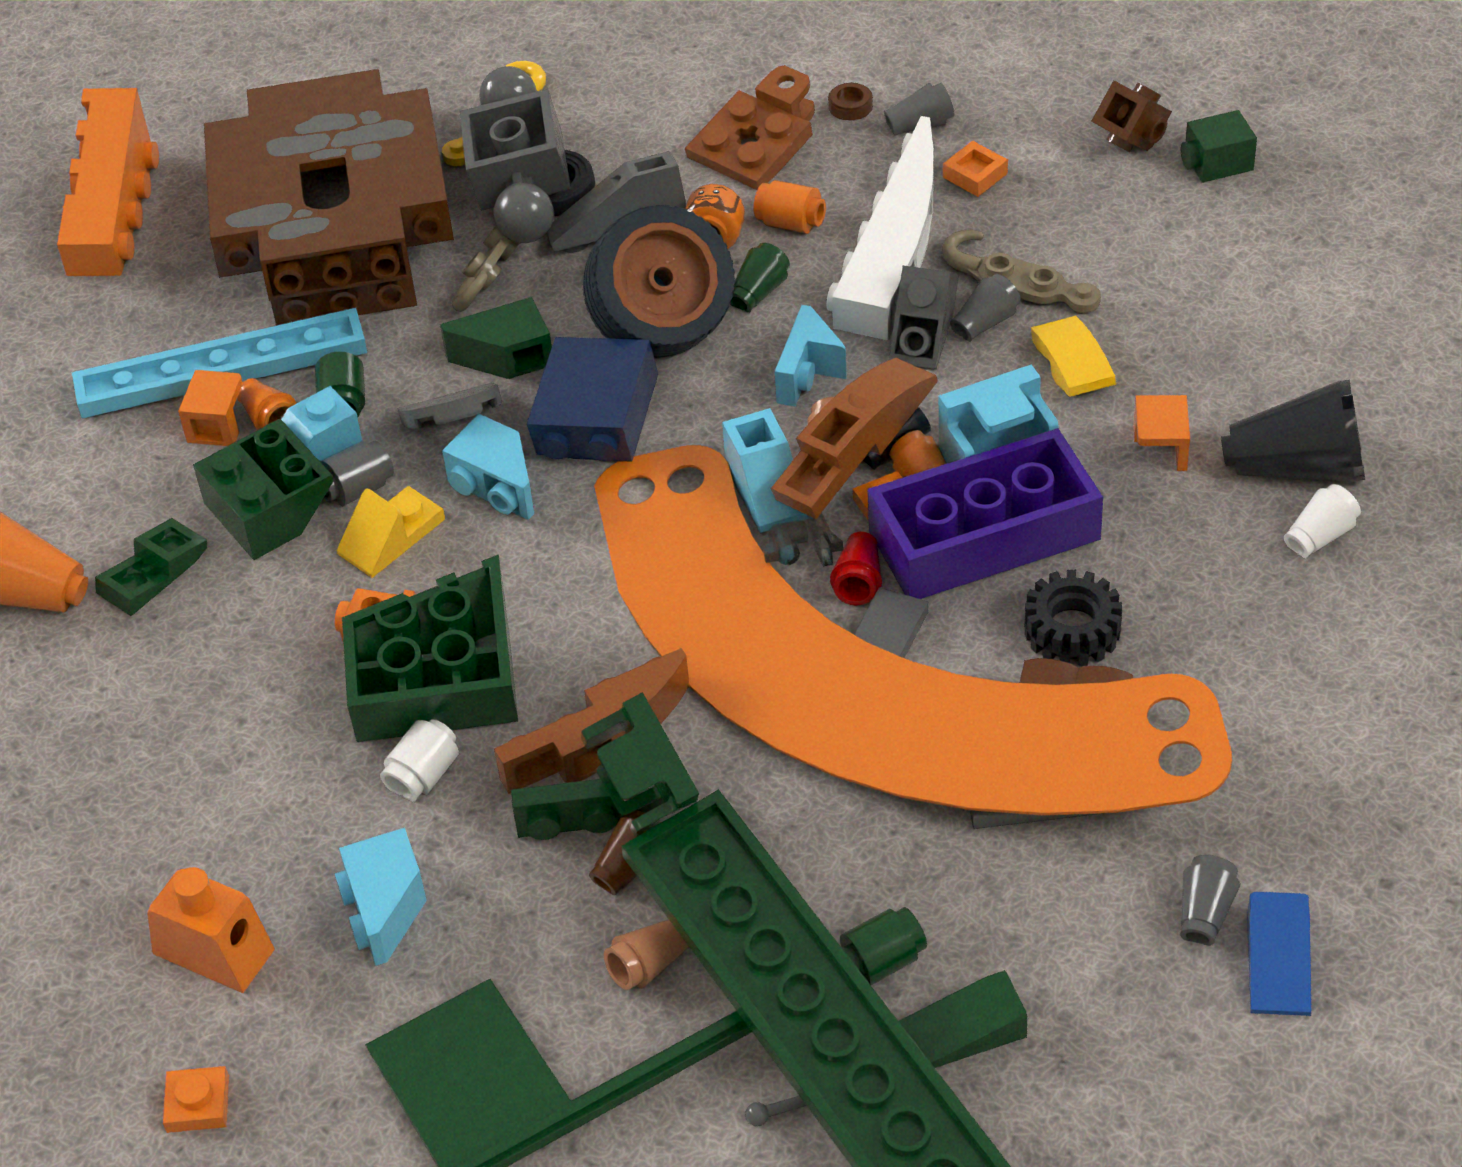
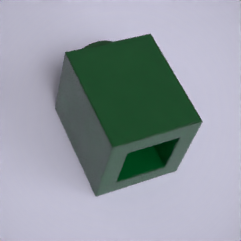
M1239 110L1189 121L1186 128V141L1180 147L1182 162L1187 170L1194 169L1202 183L1254 171L1257 137Z

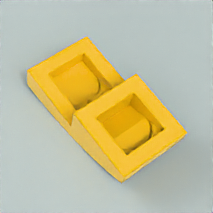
M1077 316L1031 327L1032 341L1035 347L1050 361L1053 379L1069 397L1116 385L1115 374L1104 352L1089 329Z

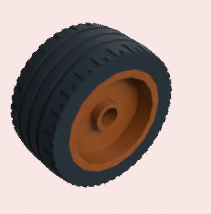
M670 205L640 208L625 214L611 224L593 246L588 256L583 276L584 301L587 311L591 315L590 318L596 328L601 331L600 333L609 339L649 340L654 358L683 353L699 344L711 334L723 320L729 308L735 283V271L730 251H728L726 243L722 240V236L717 233V230L708 221H704V218L696 215V213L677 206L670 207ZM654 276L659 277L665 286L658 285L654 280Z

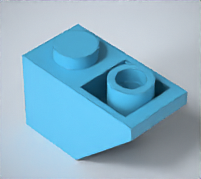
M765 409L722 422L725 459L729 464L732 479L759 532H766L808 519V515L777 501L771 490V487L793 461L788 441L771 409Z
M477 414L442 450L448 482L454 490L462 495L467 496L472 493L489 501L502 514L508 515L512 512L529 520L534 515V508L519 432L486 416Z
M405 827L339 848L345 869L334 873L344 906L356 904L358 914L349 917L358 950L370 947L376 966L389 960L427 901L420 870Z

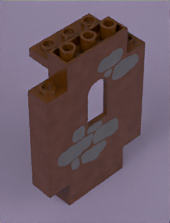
M379 69L247 89L249 116L204 123L209 230L219 278L262 271L276 326L356 308L358 315L417 306L407 247L454 240L428 88L384 95ZM346 165L350 194L344 203L329 209H314L305 205L301 172Z

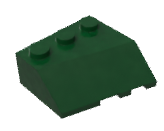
M499 554L481 561L482 568L458 578L454 572L436 579L437 586L409 597L401 593L342 617L347 708L357 742L403 737L417 720L427 722L432 719L438 720L451 730L518 722L510 633Z

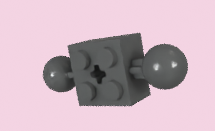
M504 66L491 71L483 80L479 92L481 106L459 111L465 165L480 210L494 208L495 224L499 231L509 240L517 243H531L542 238L552 225L554 209L548 195L570 189L562 130L549 90L537 91L532 78L526 72L516 67Z

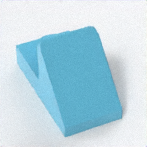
M801 305L775 369L776 402L795 407L801 391L809 392L811 390L815 374L847 379L846 349L844 344L811 306Z

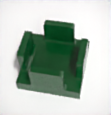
M643 692L623 702L622 708L581 731V740L586 749H590L622 731L626 733L600 747L597 751V757L601 762V765L597 767V775L620 816L626 817L658 799L664 801L662 805L631 821V831L635 837L696 803L699 796L696 786Z

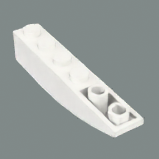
M921 116L913 133L905 135L901 158L899 162H892L887 176V186L884 192H877L873 203L872 216L869 221H863L860 226L855 251H848L844 259L842 277L839 283L833 282L830 286L826 307L828 311H832L833 329L888 340L893 331L902 266L921 268L928 246L933 216L934 184L933 141L929 117Z

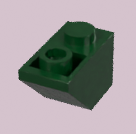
M532 297L440 324L445 356L449 363L506 379L544 369L552 348L550 332Z

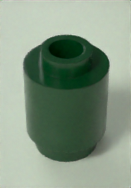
M348 352L328 353L321 357L315 366L316 393L331 386L357 413L358 418L365 406L363 363L357 356Z

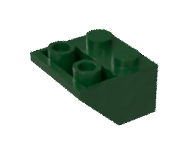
M281 419L193 464L204 504L253 560L300 536L333 483L332 474Z

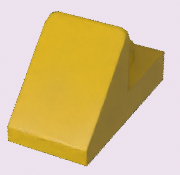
M410 486L404 488L389 501L367 488L361 494L336 550L337 554L373 578L445 520L444 509Z

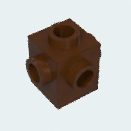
M1113 80L1091 122L1109 131L1110 133L1106 140L1128 152H1131L1134 145L1148 151L1165 134L1167 120L1172 111L1158 104L1161 94L1137 82L1132 90Z

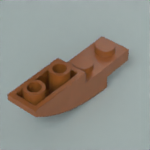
M893 358L870 369L847 385L820 410L797 436L796 440L801 451L771 487L775 499L817 519L869 451L879 455L883 453L938 382L937 376L903 360Z
M682 648L662 657H655L645 664L616 677L602 680L597 685L584 690L587 708L576 713L567 714L556 722L526 735L516 736L507 743L494 748L499 779L508 794H511L512 789L524 788L556 773L560 774L565 783L582 781L596 774L597 767L601 765L597 757L598 749L626 733L622 731L598 745L586 749L581 740V731L622 708L623 702L642 692L660 724H662L689 688L687 657Z

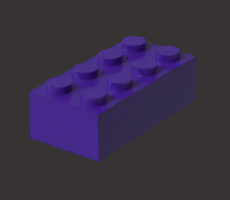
M1059 428L868 489L869 533L876 538L877 547L904 594L918 599L1101 540L1103 496Z

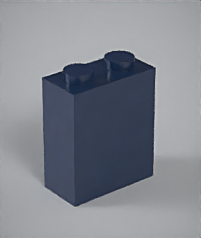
M555 337L527 421V427L536 455H545L551 459L633 461L658 377V370L649 340Z

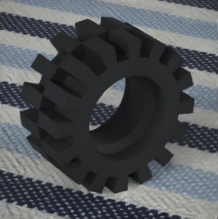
M1067 570V578L1062 579L1059 572L1056 571L1049 574V584L1043 578L1035 582V590H1029L1027 602H1025L1026 641L1031 640V649L1036 654L1043 650V658L1054 659L1055 656H1059L1060 661L1069 664L1070 659H1078L1079 667L1088 666L1089 656H1092L1096 662L1105 659V650L1112 653L1116 648V640L1119 641L1121 634L1122 602H1119V593L1116 588L1109 591L1110 582L1105 578L1094 583L1095 573L1088 571L1085 572L1083 578H1076V570ZM1076 610L1090 615L1093 621L1085 625L1069 626L1057 622L1053 617L1062 611Z

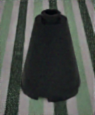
M1350 379L1334 382L1230 424V435L1221 436L1225 466L1235 465L1237 475L1344 482L1366 480L1353 395H1350Z

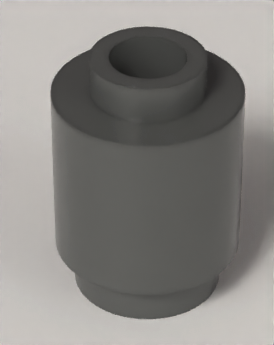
M361 441L320 461L333 477V483L324 499L328 502L336 500L342 507L359 499L367 488L375 491L386 484V479L394 474L390 456L378 441L370 443Z

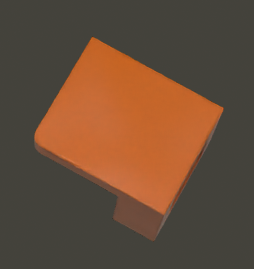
M195 370L178 410L187 443L229 446L236 442L239 429L233 407L243 384L239 373Z
M1136 395L1133 426L1134 442H1138L1140 446H1175L1177 471H1187L1190 446L1187 395Z

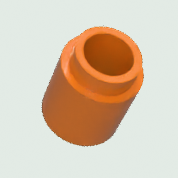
M774 180L770 184L762 183L759 186L754 198L753 211L755 218L763 220L766 226L809 234L813 226H820L826 214V202L821 198L818 188Z

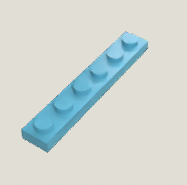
M352 308L72 372V378L81 418H87L185 395L195 370L239 373L243 382L250 378L256 379L316 365L321 357L332 352H348L355 356L368 352L357 310Z

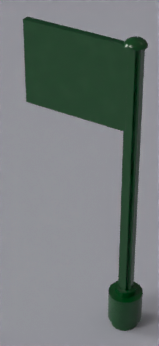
M906 907L896 912L892 909H887L840 935L841 948L870 985L917 961L918 953L927 948L926 936L920 923ZM491 979L480 983L365 1045L438 1167H508L752 1033V1031L738 1012L734 1011L572 1101Z

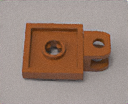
M782 65L773 69L755 87L756 97L738 90L685 147L687 158L755 190L762 183H768L813 135L811 122L809 121L815 113L814 102L804 98L811 86L809 76ZM784 81L794 82V85L790 88L784 89L779 87ZM746 138H756L758 140L757 142L748 141L743 145L741 144V141Z

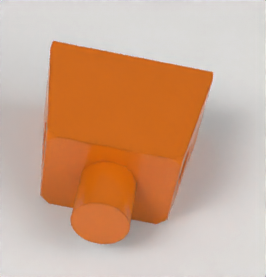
M197 867L177 870L152 902L147 912L152 953L241 993H244L275 950L250 899L238 890L209 879L206 872Z

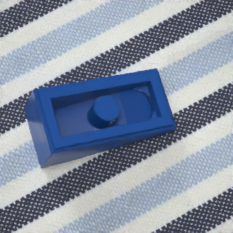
M1252 892L1249 895L1247 910L1250 1013L1311 1016L1309 896L1303 893Z

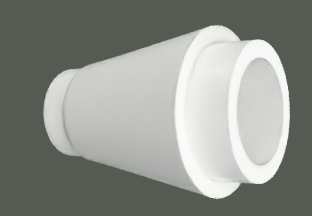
M1336 484L1330 485L1327 489H1318L1291 526L1290 531L1284 535L1286 545L1303 558H1307L1311 553L1316 552L1356 526V518L1361 514L1357 500L1348 490Z

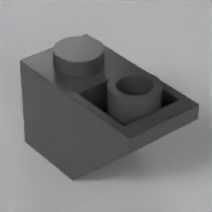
M902 266L889 360L898 358L917 367L937 369L949 331L950 321L953 318L959 279L958 274L948 271Z

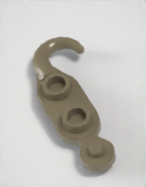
M497 226L493 228L483 242L489 248L487 253L484 255L479 251L462 272L467 278L462 282L452 300V306L458 312L465 311L480 290L483 289L485 291L502 270L496 264L498 259L501 257L506 261L520 244L506 238Z
M972 229L960 230L952 233L943 243V258L949 266L969 274L979 282L982 278H991L994 274H1000L1013 283L1023 300L1038 304L1061 301L1066 303L1072 310L1081 313L1094 311L1100 305L1101 293L1095 285L1090 283L1070 284L1053 267L1040 266L1019 260L1005 253H994L988 257H977L960 252L957 249L958 245L964 241L982 240L984 234L981 231Z

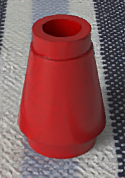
M859 531L848 537L847 543L830 574V584L839 600L849 605L859 606L870 602L879 587H882L878 543L876 538L868 532Z

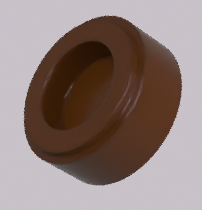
M843 83L830 91L828 95V108L830 113L838 119L847 121L858 120L866 117L872 111L873 95L871 90L862 84Z

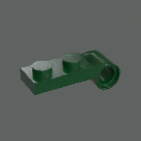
M600 779L511 790L512 808L518 838L530 836L537 840H548L556 837L559 833L578 830L604 833L612 830L622 817L619 815ZM658 799L639 809V811L647 813L662 805L664 801Z

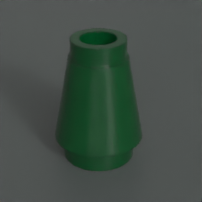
M760 243L757 248L749 249L735 279L730 305L750 313L754 307L787 279V269L790 267V261L786 254L770 243Z

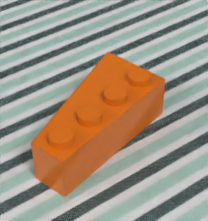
M84 88L81 103L86 108L87 120H78L75 136L77 140H80V159H71L69 170L71 194H65L57 246L67 276H121L125 260H132L134 256L133 231L142 227L143 211L141 202L143 198L150 197L151 179L149 173L150 169L158 168L159 149L157 143L150 140L137 88Z

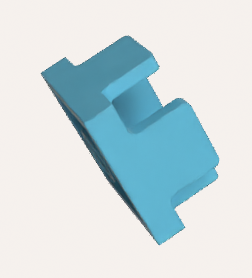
M1032 364L938 396L939 449L946 463L1059 427L1056 417L1041 397V377Z

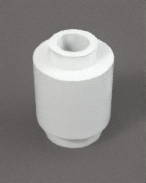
M432 719L429 722L424 720L415 721L384 760L385 769L380 774L384 785L390 791L403 795L404 798L412 802L416 801L421 793L427 795L459 755L458 747L455 744L456 736L453 731L438 720Z

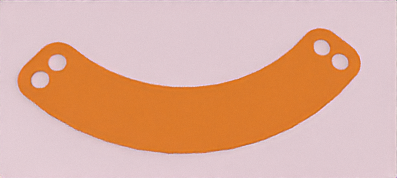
M686 445L634 456L632 462L618 461L607 468L594 485L619 594L650 644L661 657L682 648L687 657L688 686L726 719L775 750L829 775L906 799L972 811L1043 816L1119 813L1193 802L1203 799L1218 790L1230 774L1232 751L1217 698L1204 683L1190 676L1160 674L1107 683L1064 685L1002 682L955 674L907 660L864 641L830 621L800 597L772 567L753 538L738 505L727 460L722 454L712 448L700 445ZM692 467L699 469L704 474L703 483L692 492L676 493L668 487L670 476L679 469ZM646 478L654 483L655 489L653 494L641 503H625L618 496L622 485L631 479ZM1177 700L1188 708L1190 715L1188 721L1181 728L1173 731H1162L1149 723L1147 718L1148 712L1154 704L1160 701ZM1188 744L1200 752L1202 760L1200 766L1194 772L1184 776H1174L1161 768L1159 764L1161 753L1169 746Z

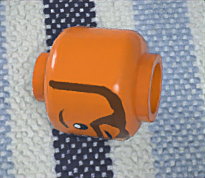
M707 184L700 186L690 194L684 209L694 212L696 215L704 218V221H708L717 230V233L722 236V240L726 243L727 249H729L738 239L744 222L745 208L742 200L732 189L724 185Z

